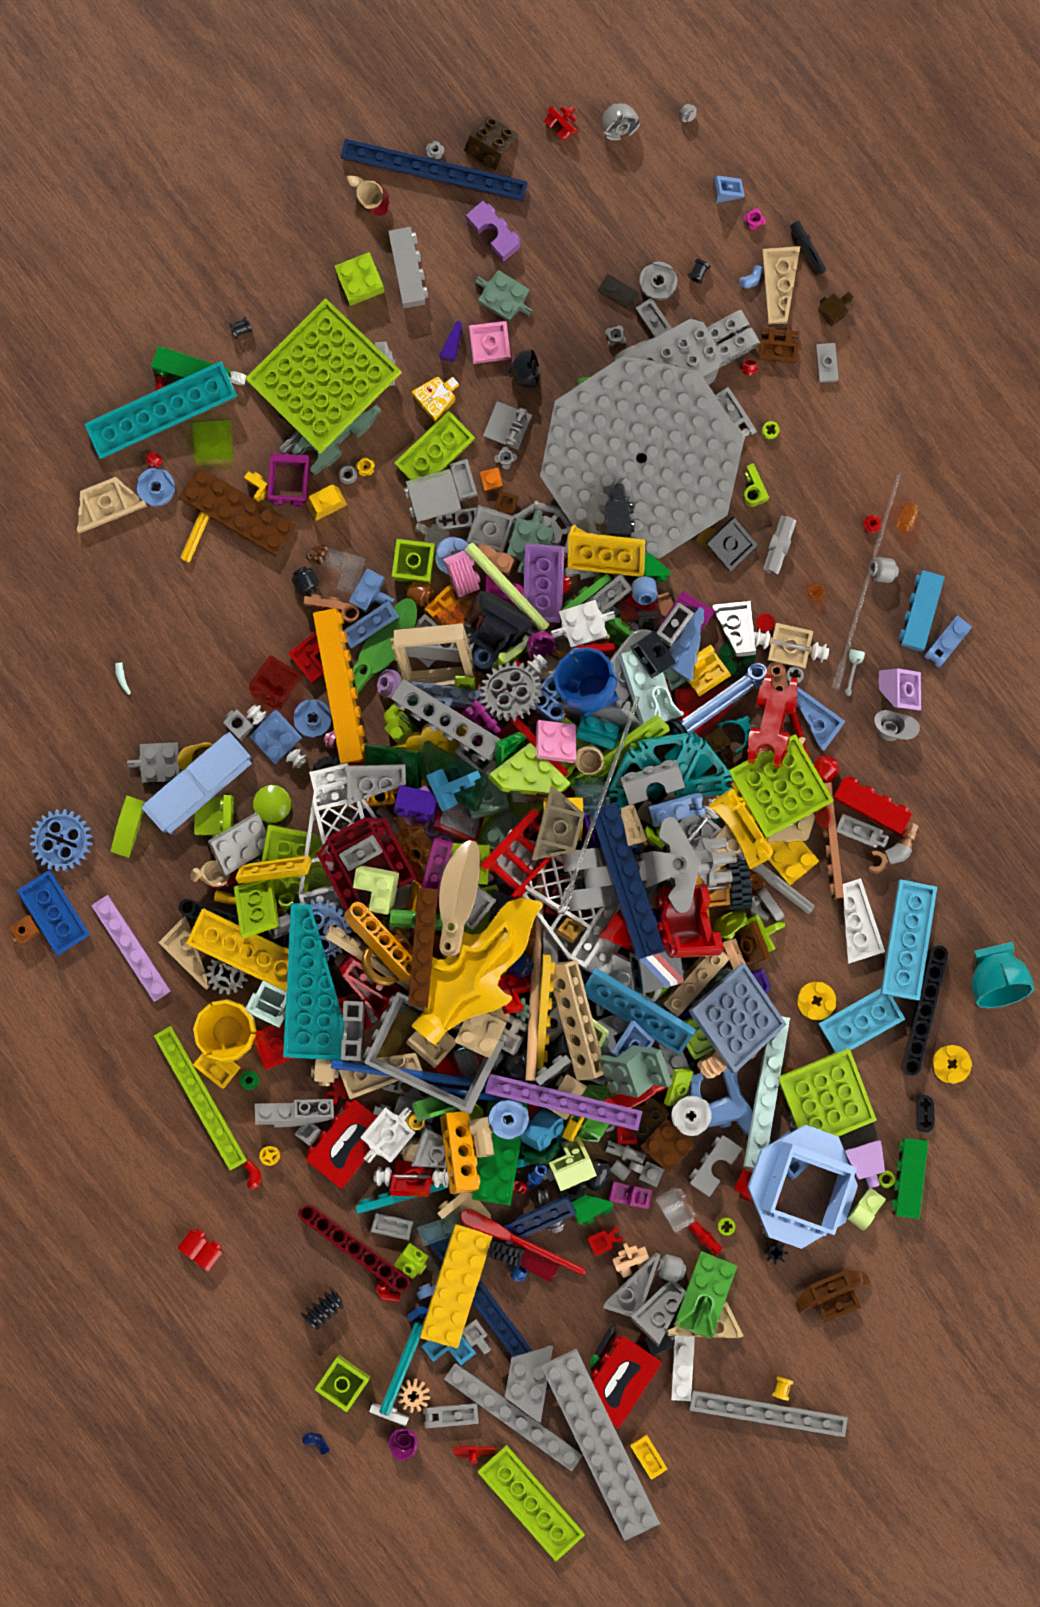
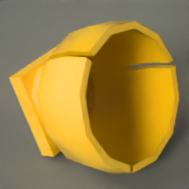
M228 999L213 1001L212 1004L209 1003L198 1013L193 1027L197 1047L209 1059L221 1063L239 1060L251 1049L256 1037L254 1017L243 1004Z

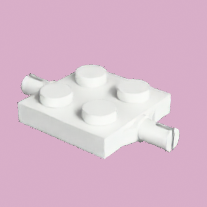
M596 600L559 611L562 628L553 630L551 633L554 638L564 635L571 649L576 646L608 637L605 621L615 619V614L613 611L602 614L598 609Z
M385 1107L360 1138L371 1149L364 1157L367 1162L370 1163L376 1155H380L391 1163L416 1133L405 1121L412 1113L409 1108L406 1107L400 1115H397Z

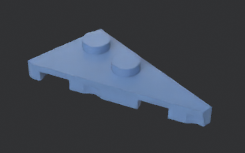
M701 607L698 608L669 649L676 661L669 668L691 682L694 678V664L697 661L696 654L699 650L701 639V625L704 622V609Z
M798 687L797 706L820 750L824 751L845 721Z

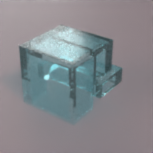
M605 776L574 778V798H583V812L585 815L589 814L588 811L610 804V798L606 797Z

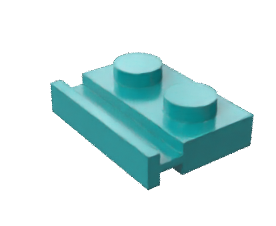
M583 715L576 738L613 750L620 726L592 716L585 717Z

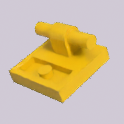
M711 644L701 651L698 650L696 654L697 661L694 664L693 681L691 682L687 679L698 696H701L731 676L730 672L715 654Z

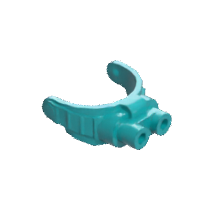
M747 715L742 719L727 720L716 726L718 729L725 724H734L743 731L744 744L734 752L735 754H739L744 749L749 738L750 729L755 727L749 724L751 720Z

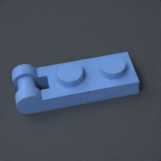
M957 615L924 657L928 660L931 659L935 663L934 665L940 668L972 626ZM939 650L943 655L939 657L935 654V651Z
M695 793L650 806L649 811L653 826H659L668 817L680 820L694 815H704L706 809L702 805V794ZM694 803L695 806L689 808V804Z

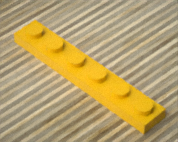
M544 954L539 999L536 1069H543V1063L547 1062L548 1051H545V1045H549V1033H546V1027H550L551 1016H548L547 1012L552 1008V998H549V992H553V980H550V974H554L555 962H551V955Z

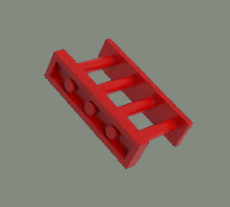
M534 808L528 812L480 864V869L483 872L487 869L493 870L514 890L510 895L512 899L516 896L520 898L527 891L525 886L552 858L538 859L541 863L534 870H531L511 851L510 845L515 840L516 842L519 841L533 855L535 846L524 836L523 831L528 826L539 833L540 824L537 822L538 819L536 817L540 813ZM500 855L506 856L527 876L520 885L498 865L497 859Z

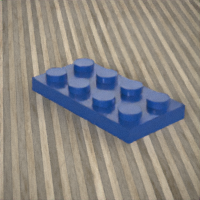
M48 870L17 890L57 956L91 935L51 870Z

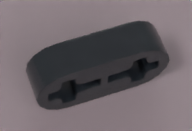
M923 1095L917 1098L915 1104L916 1127L921 1132H930L935 1124L934 1101L931 1097ZM925 1098L926 1102H930V1106L926 1107V1113H924L923 1106H920V1102H923ZM924 1115H926V1120L930 1122L927 1129L920 1125V1122L924 1121Z

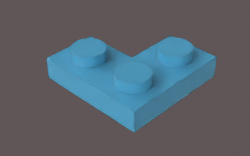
M463 1334L458 1349L429 1340L421 1346L433 1362L448 1350L460 1365L476 1354V1351L471 1347Z

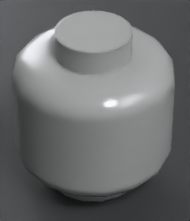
M877 557L869 565V575L876 582L890 583L899 573L895 560L891 558Z
M666 1254L662 1259H659L656 1270H658V1276L661 1279L677 1282L684 1277L686 1265L681 1258Z

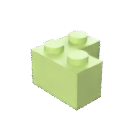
M363 865L356 868L353 888L372 892L369 911L388 915L391 909H394L399 873Z
M579 1136L575 1137L573 1142L568 1140L561 1143L566 1156L549 1162L560 1191L597 1176L591 1159Z

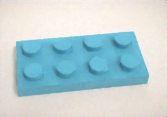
M880 988L818 1023L833 1051L837 1053L846 1048L852 1050L905 1020L893 997L880 994Z

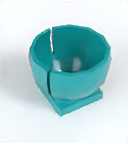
M1013 942L974 951L972 962L974 973L970 984L973 998L978 1007L989 1009L1007 1006L1019 1002L1034 991V980L1027 966L1013 956L1015 949Z

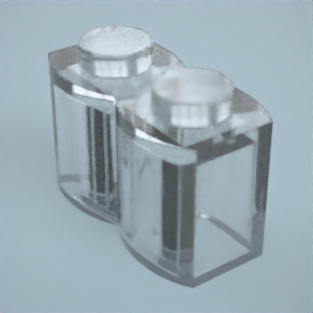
M673 1187L655 1198L675 1233L695 1222L693 1217L696 1214L691 1205L686 1206L684 1200L687 1198L681 1188L677 1190L676 1187Z

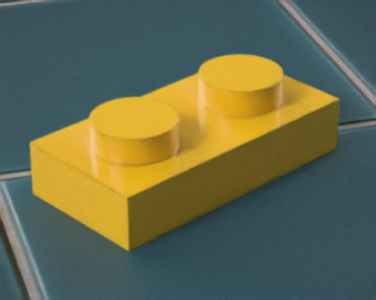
M647 1434L630 1445L651 1480L668 1470Z

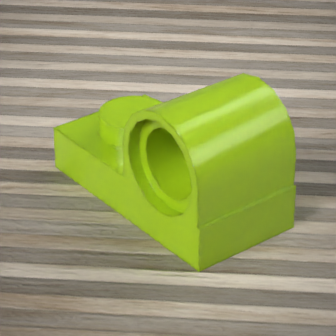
M754 463L746 466L744 476L747 483L752 485L744 491L743 502L749 507H754L767 502L769 496ZM754 492L757 495V499L750 500L747 494Z

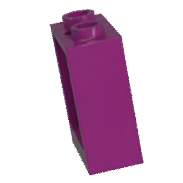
M271 453L268 485L269 502L278 506H282L283 503H291V506L302 507V504H307L310 457L308 455ZM277 465L304 467L302 497L275 495Z

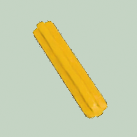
M203 512L199 513L182 552L181 559L185 562L191 561L209 517Z

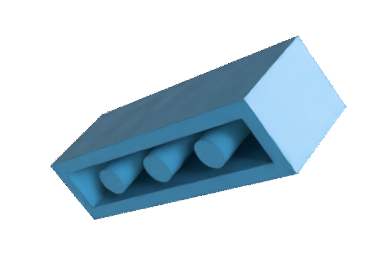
M923 570L920 575H916L913 584L916 586L915 593H911L908 604H911L910 611H906L903 622H906L905 629H901L898 638L901 641L900 646L919 652L925 650L945 576Z

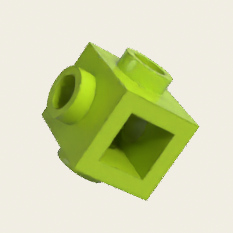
M409 1243L398 1257L394 1266L413 1279L417 1273L421 1275L427 1267L425 1261L428 1256Z

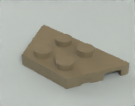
M554 786L550 787L532 855V860L534 861L560 854L573 853L576 849L585 814Z

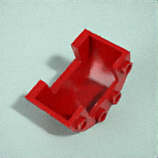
M707 884L695 885L691 907L684 913L675 912L667 897L673 887H661L660 895L656 897V903L659 907L657 928L659 934H661V940L667 955L670 958L720 955L724 950L720 932H712L707 913L711 901Z

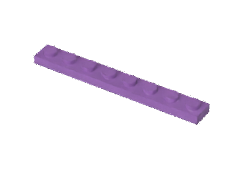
M489 1074L485 1091L488 1094L637 1131L643 1112Z

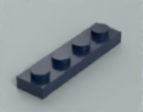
M566 1195L501 1224V1226L513 1235L524 1238L576 1215V1209Z

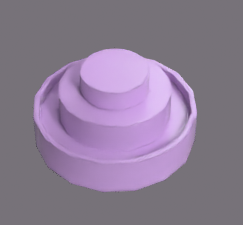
M388 669L380 674L377 688L381 696L387 698L393 696L401 683L400 674L395 670Z

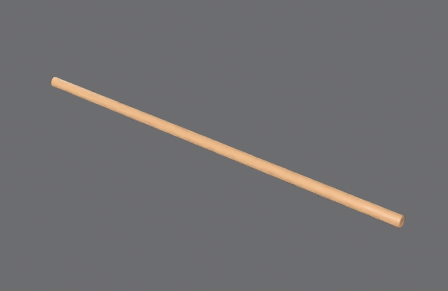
M543 810L539 814L540 825L543 817ZM541 874L536 875V886L543 885ZM544 887L535 889L545 896ZM542 902L543 907L539 912L544 918V903ZM535 917L536 940L531 965L530 1018L528 1022L525 1079L528 1081H535L543 941V925L537 917Z

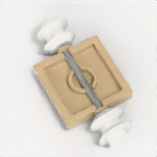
M776 623L773 638H770L769 631L765 634L761 633L760 629L758 632H754L755 648L758 644L762 645L763 649L771 645L767 661L805 669L808 654H811L813 661L817 657L820 658L821 662H823V659L827 660L829 648H826L827 644L821 647L816 642L813 647L810 646L813 631Z

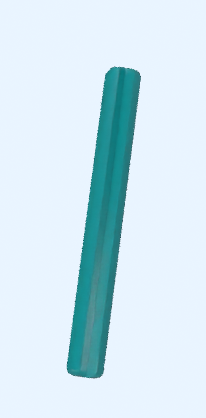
M415 1322L379 1410L385 1416L390 1414L420 1340L419 1336L423 1324L420 1322Z

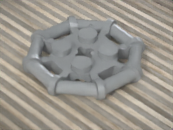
M534 501L532 505L513 515L515 518L507 544H510L517 518L524 520L535 510H539L538 514L540 510L554 513L552 518L541 516L540 520L542 525L554 529L550 546L563 547L560 545L562 535H568L572 527V523L561 507ZM559 517L566 526V529L561 530L556 520ZM568 537L564 547V560L568 558Z

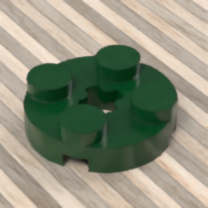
M729 640L720 647L718 658L732 677L745 676L748 673V668L755 663L756 655L742 656L740 662L736 663V660L732 661L731 659L735 652Z
M554 1138L551 1140L550 1145L542 1151H538L522 1141L520 1149L525 1162L547 1166L559 1154L560 1146L559 1141Z

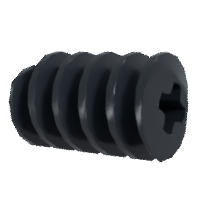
M330 1287L331 1294L324 1292L325 1299L318 1297L320 1304L312 1302L313 1310L308 1307L306 1308L307 1315L301 1312L306 1322L317 1330L320 1329L319 1323L326 1324L325 1317L327 1319L332 1318L331 1312L334 1314L338 1313L337 1307L340 1309L344 1308L341 1297L332 1287Z

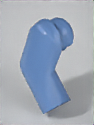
M754 265L752 274L741 277L739 285L744 288L756 286L759 283L763 267Z

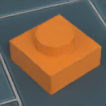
M499 468L480 472L484 492L503 487Z

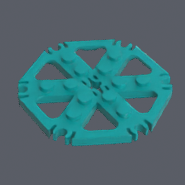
M688 733L646 738L643 741L647 746H644V743L639 741L640 750L636 751L633 747H630L632 755L627 750L609 787V796L617 797L616 800L610 801V804L617 803L620 815L622 813L621 808L629 805L621 777H624L630 764L636 763L641 770L648 766L655 767L662 764L653 752L657 745L671 743L680 745V750L675 760L678 763L685 788L674 791L675 799L695 793H701L703 797L721 796L729 789H733L732 785H725L726 782L733 780L730 776V771L706 740L703 744L701 737L696 743L692 742L694 739L693 734L688 735ZM700 754H706L717 768L716 773L713 775L689 778ZM659 782L651 783L646 789V795L657 800L665 787ZM719 816L718 819L711 818L710 820L718 825L721 817Z

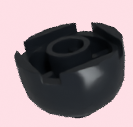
M527 349L516 353L511 360V366H508L510 378L513 377L519 386L535 387L540 385L541 376L540 373L537 374L539 362L535 351Z
M519 1050L515 1055L509 1053L504 1057L502 1068H499L501 1077L530 1083V1081L525 1080L526 1062L523 1050Z

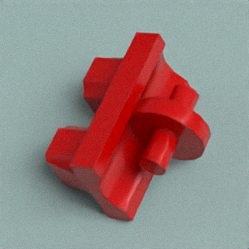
M563 105L560 108L564 113L563 115L555 107L550 106L547 109L549 113L544 122L550 128H553L557 122H560L562 127L557 131V134L563 140L579 131L568 120L570 119L572 122H575L577 119L573 115L576 110L573 106L567 109Z

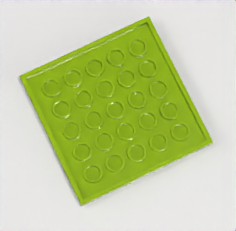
M325 298L246 377V380L321 454L402 372Z

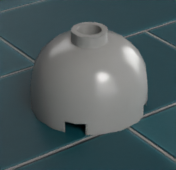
M620 103L609 106L602 116L601 125L607 139L613 141L621 140L620 136L628 133V136L632 135L640 126V121L637 113L631 106Z

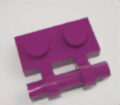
M477 700L471 704L473 709L468 707L461 713L462 716L491 734L494 733L496 735L501 731L497 725L498 722L489 716L485 711L484 705H480ZM482 737L475 739L478 746L483 743Z

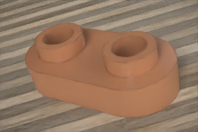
M778 662L771 663L767 667V674H772V688L775 690L776 687H781L782 691L786 690L788 683L784 665ZM778 668L780 673L774 674L773 669Z

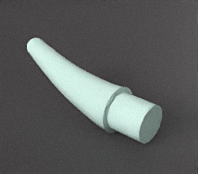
M115 663V674L118 682L129 695L131 692L125 680L123 664Z

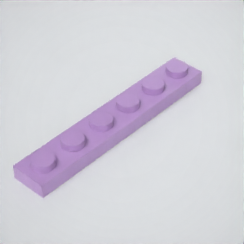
M109 895L91 905L152 1000L156 1002L170 993L171 990Z

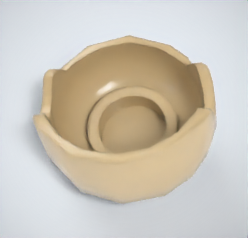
M587 745L577 751L574 763L583 774L593 775L601 770L604 757L598 748Z

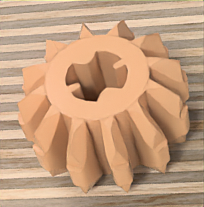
M716 1050L701 1057L697 1063L700 1072L706 1078H714L727 1068Z
M416 1378L413 1385L409 1379L406 1380L408 1387L401 1384L400 1388L403 1391H399L397 1394L403 1397L398 1400V1403L405 1402L404 1410L411 1406L410 1413H413L414 1407L420 1412V1404L423 1407H427L428 1404L424 1400H430V1396L425 1395V1393L429 1392V1388L422 1389L425 1384L423 1381L418 1386V1379ZM412 1391H416V1395L419 1394V1397H416L415 1400H411V1396H408Z

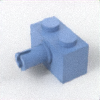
M367 568L349 603L357 606L358 610L367 614L374 602L383 605L386 601H389L393 604L395 599L380 592L385 582L384 577Z

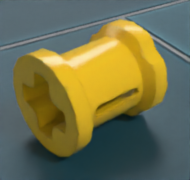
M777 1376V1385L772 1396L789 1401L788 1393L794 1381Z

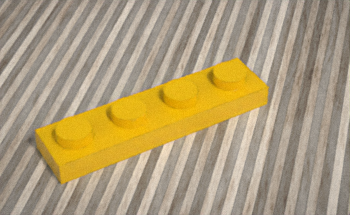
M310 856L244 864L239 867L235 879L240 884L303 876L308 874L312 860Z

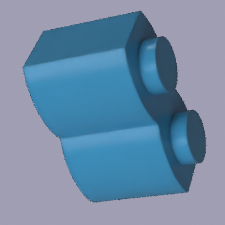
M547 1109L541 1110L534 1117L533 1121L528 1122L527 1128L520 1135L522 1142L538 1151H542L550 1145L552 1139L561 1135L564 1131L563 1118Z

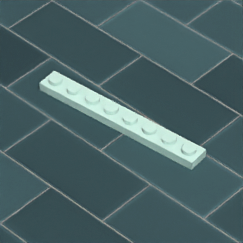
M783 1016L781 1017L787 1025L764 1046L744 1161V1167L751 1169L755 1167L760 1150L769 1145L779 1086L777 1077L781 1074L790 1018Z

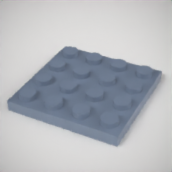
M740 963L688 1010L731 1073H736L787 1025L745 963Z

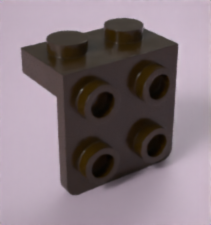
M486 116L469 135L464 151L496 170L499 167L504 152L517 139L518 135L490 116Z
M656 1093L644 1102L631 1108L643 1111L638 1131L630 1129L643 1141L659 1127L672 1111L671 1106H667L664 1103L665 1099H660Z

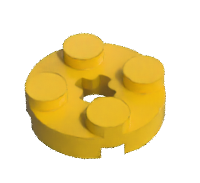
M811 982L801 988L798 994L797 1006L803 1016L811 1020H823L829 1017L835 1009L836 996L832 988L825 983ZM813 996L821 997L820 1006L812 1005Z
M956 1045L941 1047L936 1051L932 1060L934 1074L945 1083L955 1084L965 1080L972 1067V1061L968 1052ZM948 1060H956L955 1069H948Z

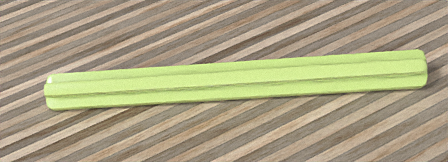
M473 542L465 548V551L540 631L546 630L549 623Z

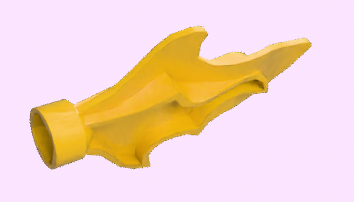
M523 897L509 901L499 910L488 928L482 933L470 935L463 931L461 949L456 956H448L446 959L441 960L432 956L428 1008L424 1007L423 1013L419 1015L411 1026L436 1046L445 1035V1032L457 1024L474 1016L498 1010L512 1000V996L504 993L498 987L501 975L519 959L527 947L533 921L543 907L542 902Z

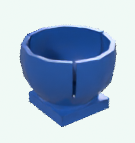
M587 647L572 650L578 661L575 660L571 652L559 661L554 674L556 691L560 698L571 708L581 710L583 715L587 717L619 700L615 691L618 682L614 664L601 651Z

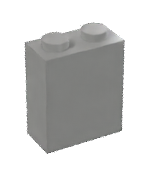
M450 469L406 481L405 495L407 499H411L412 505L409 506L411 516H416L417 522L461 510Z

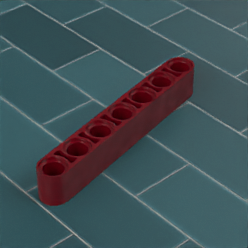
M305 1204L299 1209L298 1216L304 1223L394 1290L404 1292L409 1288L411 1284L409 1276L312 1204ZM304 1208L312 1210L313 1215L311 1218L303 1216ZM325 1219L328 1222L326 1230L319 1228V1220ZM336 1231H341L344 1234L343 1241H336L334 1239ZM353 1242L358 1243L360 1246V1250L357 1253L350 1251L349 1246ZM368 1254L375 1256L376 1261L372 1265L367 1264L365 1261V1256ZM381 1267H390L391 1274L389 1276L382 1275ZM400 1277L405 1278L407 1281V1286L404 1288H400L396 1284V1280Z

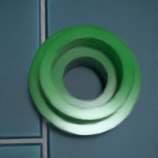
M246 1071L240 1077V1084L246 1090H253L259 1084V1076L254 1071ZM247 1077H252L253 1082L251 1084L246 1083Z

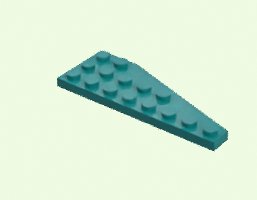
M291 903L283 1057L341 1060L344 1021L311 904Z

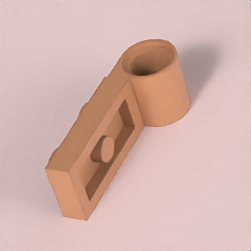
M316 594L304 597L303 604L305 607L324 610L336 608L342 612L344 620L349 624H354L360 619V612L357 606L343 603L339 598L329 597L328 599H321V596ZM348 610H355L356 616L354 618H347L346 613Z

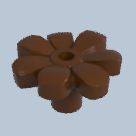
M317 545L312 547L313 550L307 552L306 558H312V560H317L318 564H323L325 562L323 555L329 550L328 546L321 545L318 547Z

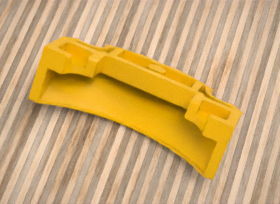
M729 789L709 804V807L723 819L734 834L750 870L770 859L773 854L772 847L764 837L743 797L739 798L735 790Z

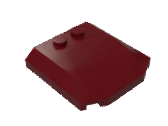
M363 818L330 835L316 853L346 911L355 902H360L365 906L370 904L372 892L353 888L356 868L348 871L339 854L371 835L375 837L383 852L356 868L363 865L399 873L397 889L417 879L386 818Z

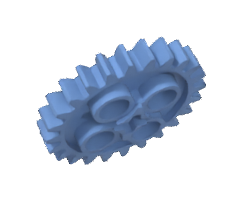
M56 809L55 815L49 811V817L47 818L42 815L43 822L36 821L39 827L32 828L36 832L35 835H30L31 838L35 839L30 845L36 847L32 850V853H38L35 859H43L41 865L44 866L48 863V869L50 870L54 865L55 871H59L61 866L63 871H67V866L75 869L74 863L81 865V858L87 860L84 853H91L87 849V846L93 845V843L88 842V839L92 838L93 835L87 834L91 828L84 827L87 821L80 822L81 815L74 818V811H71L69 815L66 809L63 810L62 814ZM55 823H59L61 826L60 831L57 833L52 831V826ZM73 830L78 831V837L75 840H71L69 836ZM46 833H50L59 838L63 837V839L74 844H77V847L74 848L67 844L60 843L57 840L47 837ZM51 840L53 848L46 851L45 843ZM65 848H70V856L64 858L62 851Z
M319 899L318 904L311 900L314 915L321 916V920L316 921L318 930L322 927L327 916L330 917L324 925V930H321L319 933L321 940H326L329 943L323 946L328 961L330 955L336 958V951L343 953L341 947L325 938L329 925L336 924L349 937H351L349 933H352V928L348 927L350 925L345 920V914H342L343 908L336 909L337 903L330 906L329 900L325 904L322 903L321 899Z

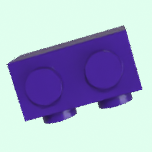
M399 785L393 813L403 818L414 817L421 822L432 821L436 797L433 792Z

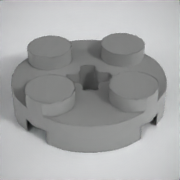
M654 262L646 266L640 274L639 284L641 292L649 299L652 298V300H667L674 293L677 286V276L673 268L664 262ZM661 277V281L664 283L657 286L653 279Z

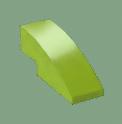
M126 795L110 852L130 857L141 825V818L144 813L141 807L146 803L145 801Z

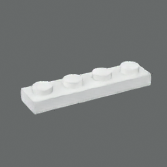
M675 1336L671 1400L691 1401L695 1337Z

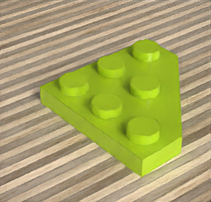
M531 743L488 776L503 792L512 790L530 795H537V793L549 795L551 786H554L562 793L571 784L548 760L536 758V748Z

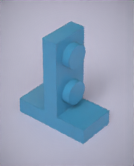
M443 769L426 776L441 811L458 804L454 793L461 791V786H464V789L475 785L474 780L481 778L478 770L451 782H448Z

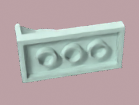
M633 651L618 655L640 725L656 714L664 722L683 716V711L681 712L672 701L663 672L651 679Z

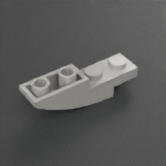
M333 1099L255 1104V1125L274 1124V1128L293 1127L334 1119Z

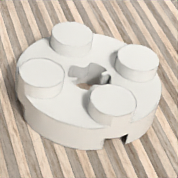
M686 1096L673 1107V1124L685 1135H698L705 1131L711 1122L712 1114L709 1104L700 1097ZM690 1111H694V1114L696 1113V1118L693 1121L689 1120L690 1117L687 1118V1114Z

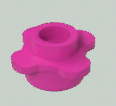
M757 208L743 217V220L748 223L749 229L752 231L766 222V219Z

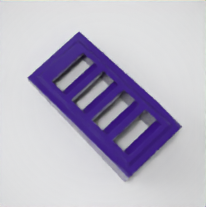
M461 321L455 323L440 353V360L456 362L462 331Z

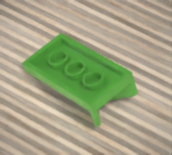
M701 1251L674 1325L711 1339L715 1335V1328L737 1265Z

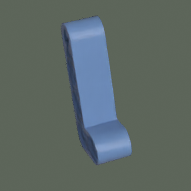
M571 650V651H570L571 654L573 655L574 658H576L575 654H574L573 651ZM555 669L542 684L543 689H541L543 695L538 697L545 700L546 703L543 705L534 703L536 707L534 710L547 721L561 723L565 718L564 707L556 701L560 696L556 690L551 691L548 689L550 685H555ZM553 711H559L561 713L558 717H554L551 715Z

